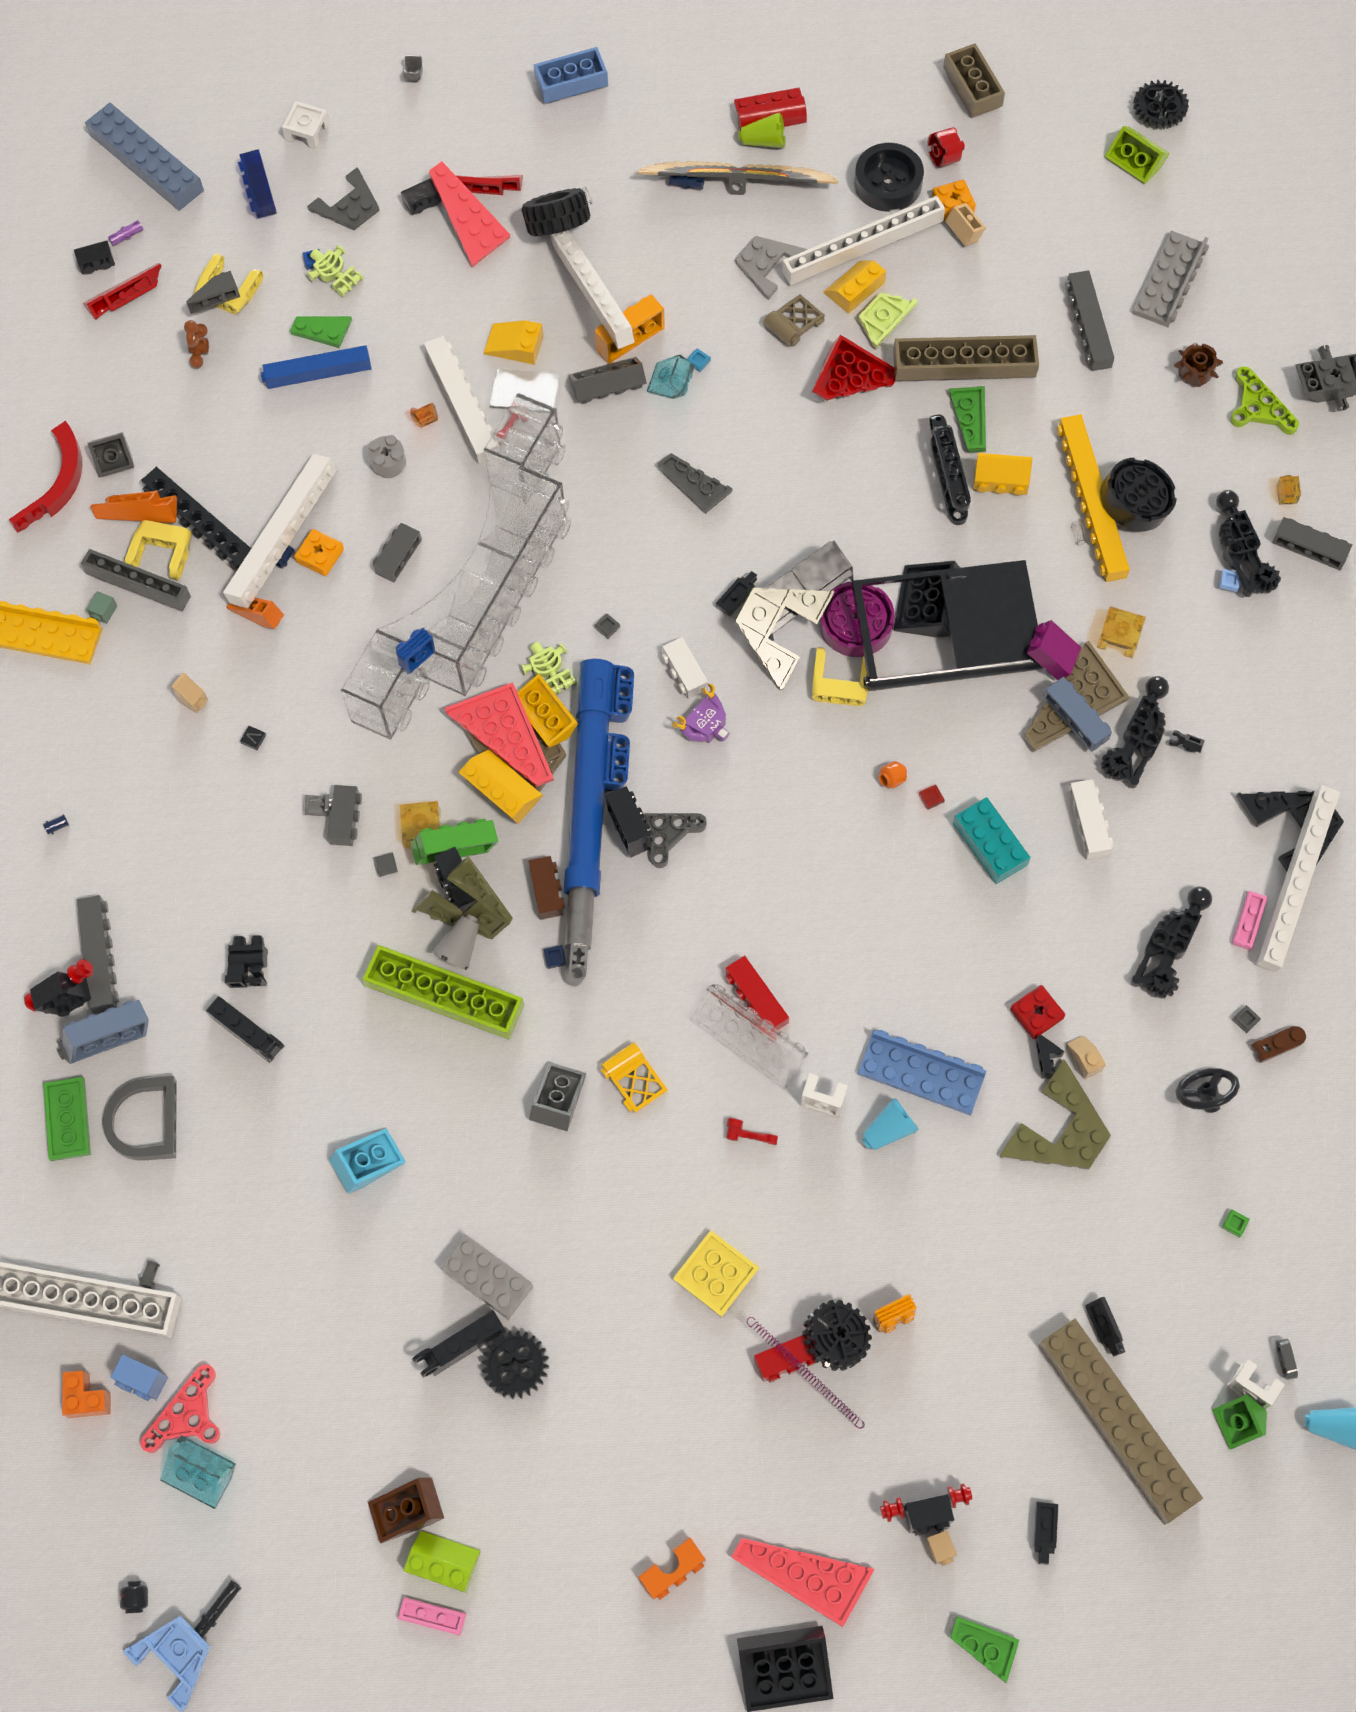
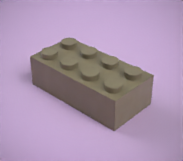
M976 43L945 54L943 68L972 117L1003 106L1005 92Z

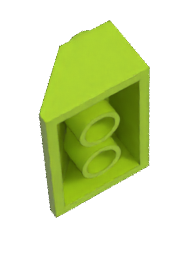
M1122 126L1105 157L1146 184L1161 169L1170 153L1130 126Z
M420 1531L410 1550L403 1571L467 1593L481 1551Z

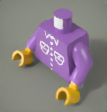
M707 684L710 691L707 692L705 688H702L701 691L709 697H705L686 719L682 716L676 717L680 724L673 722L672 726L680 728V731L690 741L710 743L717 737L724 742L730 732L724 729L726 713L718 696L714 694V685Z

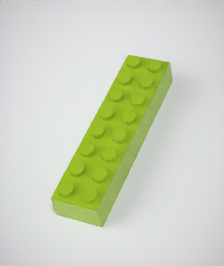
M380 945L377 946L362 979L367 988L508 1040L511 1038L524 1007L522 997Z

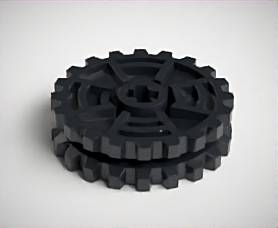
M829 1300L827 1304L822 1303L814 1309L813 1313L811 1312L807 1316L809 1320L804 1322L803 1326L806 1327L802 1331V1335L806 1337L804 1346L809 1347L808 1354L814 1355V1361L816 1363L820 1361L825 1369L829 1366L832 1371H837L838 1368L841 1371H845L847 1367L852 1368L861 1359L866 1357V1351L871 1347L868 1341L872 1340V1335L868 1334V1331L871 1329L870 1325L865 1324L866 1317L860 1316V1310L858 1308L854 1310L851 1303L848 1302L845 1305L842 1300H838L836 1303L833 1300Z

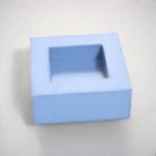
M1223 569L1221 571L1219 588L1237 592L1240 585L1237 572Z

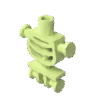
M336 246L335 252L329 250L324 255L318 249H314L310 254V257L316 261L313 264L314 271L307 272L311 281H315L314 278L318 276L325 282L338 278L332 284V288L341 297H344L347 291L350 292L352 290L351 285L356 287L357 282L363 280V276L358 271L354 273V267L352 266L344 274L342 273L344 262L340 255L345 253L342 247Z
M536 642L530 646L534 654L529 658L530 664H521L524 675L527 674L526 672L533 670L535 676L540 674L543 678H549L546 682L555 694H560V689L562 688L568 690L569 686L577 685L574 677L570 675L569 669L557 674L562 667L560 655L567 653L566 648L560 643L559 647L555 650L552 646L544 650L541 644Z

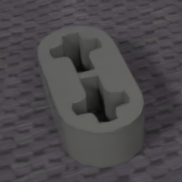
M1288 1339L1277 1340L1276 1349L1283 1376L1286 1380L1295 1379L1298 1377V1371L1290 1341Z

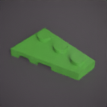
M296 316L290 333L294 336L340 348L352 322V317Z
M957 1616L950 1639L1004 1683H1007L1019 1639Z

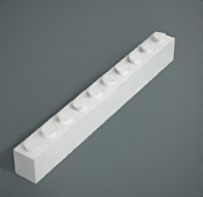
M938 196L930 198L784 259L782 273L791 286L943 222L945 207Z
M570 231L551 234L553 248L617 348L620 349L635 343L630 323Z
M317 454L311 456L225 588L223 594L230 604L248 609L255 599V596L264 585V582L273 571V568L282 557V554L291 543V540L300 529L309 512L317 503L331 478L335 475L337 468L331 458Z
M1322 785L1314 791L1256 965L1273 972L1283 966L1340 792Z

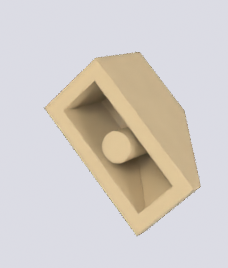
M182 673L171 687L178 701L197 714L200 709L206 706L208 698L205 692L185 673Z
M1085 1036L1066 1044L1084 1079L1103 1071L1106 1066L1097 1047Z

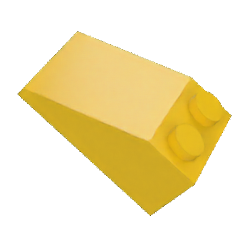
M526 320L493 323L484 354L535 365L544 336L543 326L541 323Z

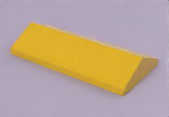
M540 674L536 675L517 693L531 725L550 748L567 740L578 725V722Z

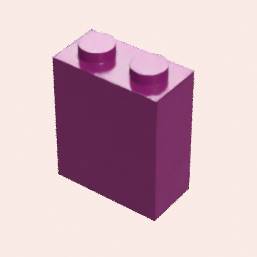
M1052 620L1040 623L1035 629L1036 633L1030 641L1027 653L1056 680L1071 675L1082 647Z

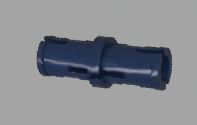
M675 175L669 178V185L682 186L684 189L689 187L703 190L704 178L687 177V175Z

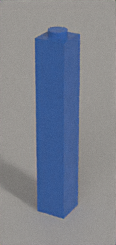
M367 345L263 364L264 372L260 373L262 382H266L268 389L372 370Z

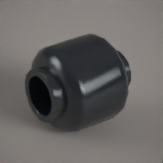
M141 1581L128 1582V1586L120 1589V1608L125 1610V1613H142L143 1609L147 1608L148 1587L141 1585Z

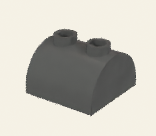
M123 432L88 442L99 477L134 467L133 458Z

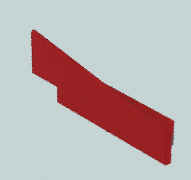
M456 175L471 193L503 195L504 190L521 191L523 175L485 177Z
M157 263L85 301L83 303L95 320L107 310H116L155 288L162 265Z

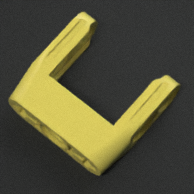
M217 253L213 255L199 277L194 294L212 277L221 273L225 260L224 256ZM257 269L250 271L238 290L240 297L215 307L232 314H238L250 302L263 280V272Z
M143 520L133 535L125 563L138 567L146 544L174 549L169 565V576L171 579L179 580L189 554L192 532L184 527Z
M817 647L812 699L825 703L864 706L868 693V688H865L863 684V678L867 674L864 656L860 682L823 678L825 648Z

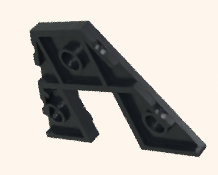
M1285 791L1257 792L1256 794H1241L1240 792L1237 793L1236 798L1256 827L1289 810L1302 829L1314 791H1298L1297 793H1285ZM1334 809L1317 864L1344 823L1336 809ZM1295 848L1278 858L1286 871H1288Z

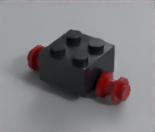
M81 959L76 965L68 967L67 973L57 971L30 989L31 993L26 994L24 997L25 1006L32 1011L55 1014L60 1017L67 1016L74 1009L82 1007L85 1002L91 999L86 978L93 975L92 964Z
M963 1483L960 1485V1489L953 1490L951 1486L947 1487L948 1494L906 1504L901 1502L900 1497L896 1498V1502L892 1504L885 1500L883 1501V1506H880L882 1519H887V1522H891L892 1517L899 1516L901 1520L906 1518L909 1533L914 1532L915 1536L926 1534L931 1528H935L936 1531L945 1530L951 1527L950 1524L955 1521L952 1509L956 1508V1504L963 1502L966 1506L969 1505V1500H972L971 1489Z

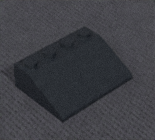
M955 560L904 566L903 574L960 568ZM940 577L904 581L901 583L894 631L930 637L950 636Z
M823 1626L737 1638L747 1712L834 1699Z

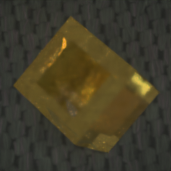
M1285 475L1280 477L1277 483L1279 505L1298 503L1301 497L1299 476Z

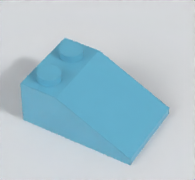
M387 1128L337 1149L329 1159L348 1194L369 1185L406 1162Z

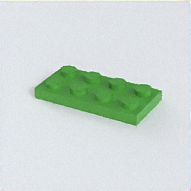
M82 1076L43 1083L49 1160L52 1162L91 1155L85 1078Z

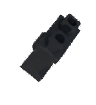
M261 935L252 936L251 945H246L245 937L234 936L232 945L228 946V969L224 983L230 988L267 986V981L262 971V968L267 967L268 949L265 947L264 938ZM248 967L252 968L253 978H248Z

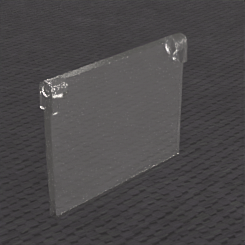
M496 369L490 408L553 413L560 373Z

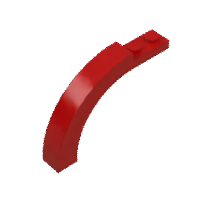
M66 420L51 430L62 452V464L59 475L52 487L43 496L9 519L17 533L26 529L34 521L41 519L46 513L53 517L68 503L77 489L82 474V454L79 443Z

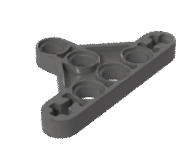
M643 813V819L649 824L652 831L653 841L651 842L650 851L653 866L656 868L665 867L668 864L669 850L688 833L704 831L707 826L706 817L699 813ZM663 819L666 823L663 827H657L655 821ZM682 819L685 823L682 827H676L674 821ZM687 819H690V827H687V826H688V821H687ZM696 820H700V826H696ZM657 837H663L665 839V843L662 845H657L655 843V839ZM656 855H663L665 860L662 863L656 862L654 860Z

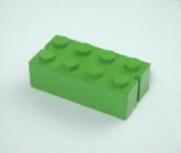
M479 819L475 823L461 822L453 827L443 825L435 830L431 828L422 829L410 845L417 866L434 863V856L453 847H456L461 858L488 853L498 843V837L493 820Z

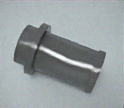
M147 1261L143 1275L138 1279L140 1286L151 1288L155 1284L153 1281L160 1264Z

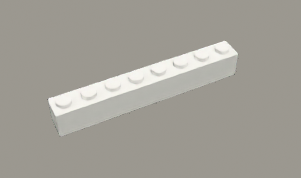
M444 336L424 343L426 355L478 464L498 457L497 449L500 448L498 441L491 436L493 434L489 424L486 425L485 423L486 417L484 412L478 409V400L476 396L473 397L471 394L473 391L470 383H466L464 380L466 379L463 369L458 367L459 361L457 356H453L451 353L453 349L450 342H446Z

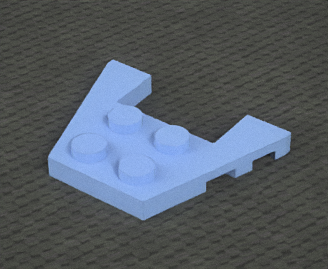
M180 1616L128 1647L123 1653L137 1666L152 1650L181 1680L180 1684L167 1699L180 1712H183L187 1708L210 1650V1645Z

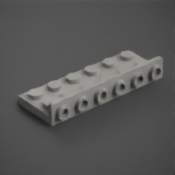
M1172 230L1170 231L1132 314L1165 327H1169L1170 322L1175 321L1178 315L1176 310L1182 307L1185 299L1182 297L1184 294L1187 295L1191 285H1189V282H1193L1197 274L1195 269L1201 266L1203 261L1201 256L1202 254L1206 255L1208 251L1207 237L1201 242Z

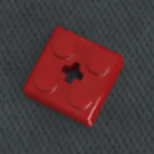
M1043 985L1038 986L1012 1004L1010 1011L1032 1039H1036L1038 1035H1042L1055 1026L1066 1015ZM1035 1009L1041 1010V1015L1039 1013L1035 1014Z

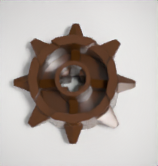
M1194 343L1187 347L1185 351H1178L1182 358L1181 361L1174 364V367L1179 369V376L1195 387H1201L1210 381L1212 377H1219L1215 370L1216 367L1223 364V361L1217 359V353L1213 347Z

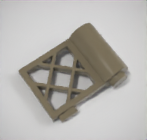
M799 294L778 311L770 312L763 324L788 346H795L800 341L801 335L813 326L818 327L825 321V315ZM800 301L805 308H795V304ZM793 312V317H786L783 313ZM795 312L805 313V318L795 317ZM807 313L815 314L817 317L808 318ZM795 322L805 323V326L800 329L795 325Z

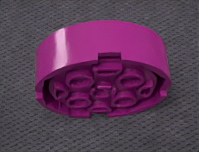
M851 581L840 584L832 590L834 594L820 618L819 627L823 639L833 650L849 657H863L858 620L852 617L856 613ZM862 586L874 654L882 649L891 637L895 616L894 607L888 595L879 587Z

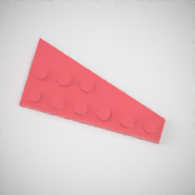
M442 161L429 170V176L440 195L442 204L448 213L457 237L460 239L463 250L468 256L469 263L473 267L510 238V233Z
M744 1538L741 1539L731 1556L735 1561L841 1627L846 1623L875 1570Z

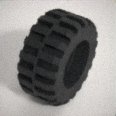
M580 188L565 189L541 195L524 203L521 209L527 232L535 237L576 228L588 222L591 216L585 192Z

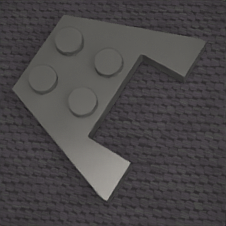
M357 167L346 175V180L355 189L332 207L328 206L318 197L307 206L308 210L312 213H319L321 217L326 219H333L335 223L354 231L380 211L375 198Z

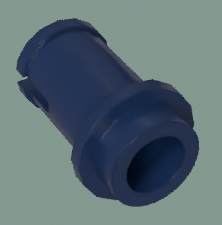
M288 545L277 562V567L284 568L288 565V560L295 552L291 546Z
M63 814L54 820L46 821L43 826L47 834L52 833L53 835V832L69 826V823Z

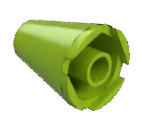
M775 113L741 127V131L738 132L739 141H742L744 145L785 147L786 138L784 136L785 128L782 114Z

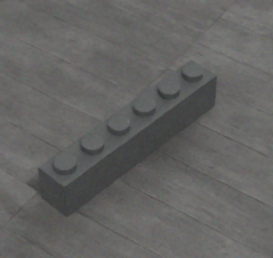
M1090 271L1069 273L1068 279L1065 281V289L1070 294L1069 303L1070 306H1073V317L1078 323V335L1082 337V349L1086 351V363L1090 365L1091 371L1112 368L1115 357Z
M92 549L88 550L81 562L87 575L182 612L191 598L187 586Z
M100 895L77 899L83 959L89 961L93 966V975L86 979L91 999L88 1001L89 1009L94 1014L104 1012L108 1008H117V1003L119 1002V995L115 991L114 986L117 984V978L112 969V966H115V960L110 952V948H113L111 937L108 936V930H111L109 919H106V912L109 911L108 904Z

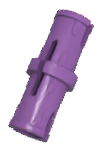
M136 220L126 227H121V230L108 236L111 244L115 246L126 239H131V236L144 229L141 223Z

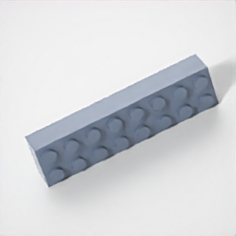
M109 102L85 121L89 135L178 211L204 191L200 177L112 103Z

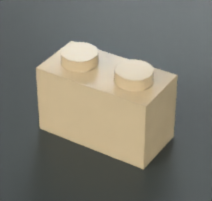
M967 203L953 207L945 221L965 247L977 243L986 229Z

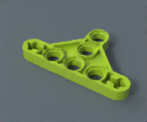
M1246 366L1240 367L1235 379L1243 388L1241 407L1233 412L1230 419L1232 425L1243 427L1249 422L1277 425L1285 434H1294L1299 426L1298 419L1252 369ZM1257 385L1260 387V390L1254 391L1251 386ZM1262 398H1270L1272 402L1265 403ZM1254 406L1258 409V411L1251 412L1249 410V407ZM1280 410L1282 411L1283 415L1277 416L1275 415L1274 411ZM1241 415L1243 416L1244 420L1237 421L1235 419V416Z

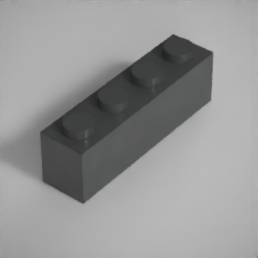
M1283 517L1272 541L1275 545L1341 571L1353 545L1346 540L1335 538L1326 532H1320L1311 526L1300 524L1294 519Z

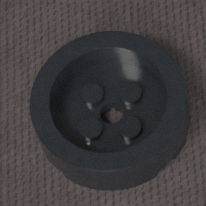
M887 142L871 146L861 154L856 163L854 180L856 193L862 202L879 211L890 212L892 209H905L912 205L921 193L924 176L923 163L912 149L902 144ZM887 179L890 180V179H892L893 182H892V183H886V182H884V180H887Z
M1135 457L1126 458L1118 462L1105 477L1100 489L1102 504L1111 518L1123 527L1134 531H1150L1160 526L1174 509L1177 500L1174 493L1175 485L1170 476L1157 464L1146 459L1144 461L1135 460ZM1138 488H1142L1145 491V493H1139Z

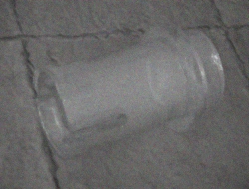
M1082 521L1073 522L1070 528L1074 534L1075 544L1083 545L1087 543L1084 532L1085 524Z

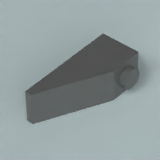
M231 270L212 277L186 301L191 314L240 297Z

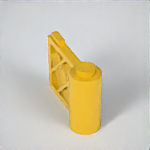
M635 1042L601 1064L602 1069L600 1071L606 1080L610 1078L625 1098L623 1104L629 1112L633 1110L637 1113L668 1091ZM643 1064L648 1069L647 1078L636 1076L637 1068ZM624 1077L632 1078L631 1089L623 1088L619 1081ZM635 1079L647 1081L645 1092L633 1090ZM649 1082L658 1083L662 1090L656 1094L647 1092ZM633 1093L644 1095L643 1103L637 1107L632 1101Z

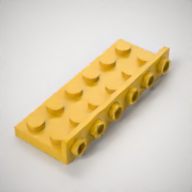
M0 601V648L91 665L102 632V627L96 619L91 617L86 619L75 614L65 615L58 611L49 612L38 607L33 609L22 604L12 605L8 602Z

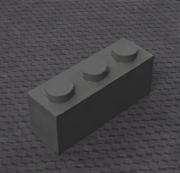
M400 523L398 528L396 527L393 530L390 540L384 544L381 554L376 556L373 561L375 574L395 582L422 541L420 531Z
M334 785L327 836L330 845L353 846V841L357 839V828L355 826L356 822H359L360 819L358 804L361 805L362 793H359L357 786Z

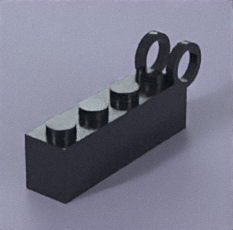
M220 996L206 1010L211 1019L268 1063L272 1062L278 1052L285 1047L275 1036L265 1032Z
M492 1310L435 1347L419 1352L412 1358V1361L418 1363L425 1359L428 1367L420 1373L422 1378L432 1373L436 1376L494 1338H497L501 1333H505L506 1330L494 1310Z

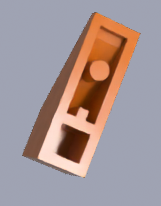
M256 597L248 609L230 603L226 607L228 610L262 627L275 629L284 616L273 601Z

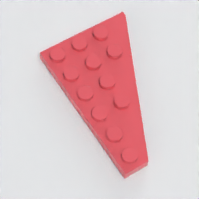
M513 682L445 707V712L449 717L535 787L554 781Z

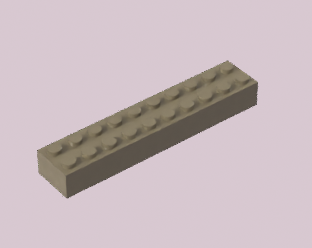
M1076 1318L1041 1341L1039 1347L1164 1525L1170 1523L1204 1499Z

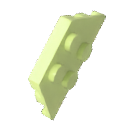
M879 293L859 315V321L874 348L877 349L915 308L918 300L912 299V301L902 299V296Z

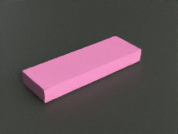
M1248 891L1232 942L1233 945L1251 951L1266 905L1267 896Z
M404 1597L398 1619L461 1636L466 1613Z

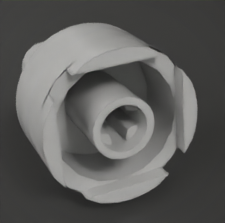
M388 435L379 437L369 443L368 457L373 472L383 476V478L398 476L406 465V457L401 442L395 436Z

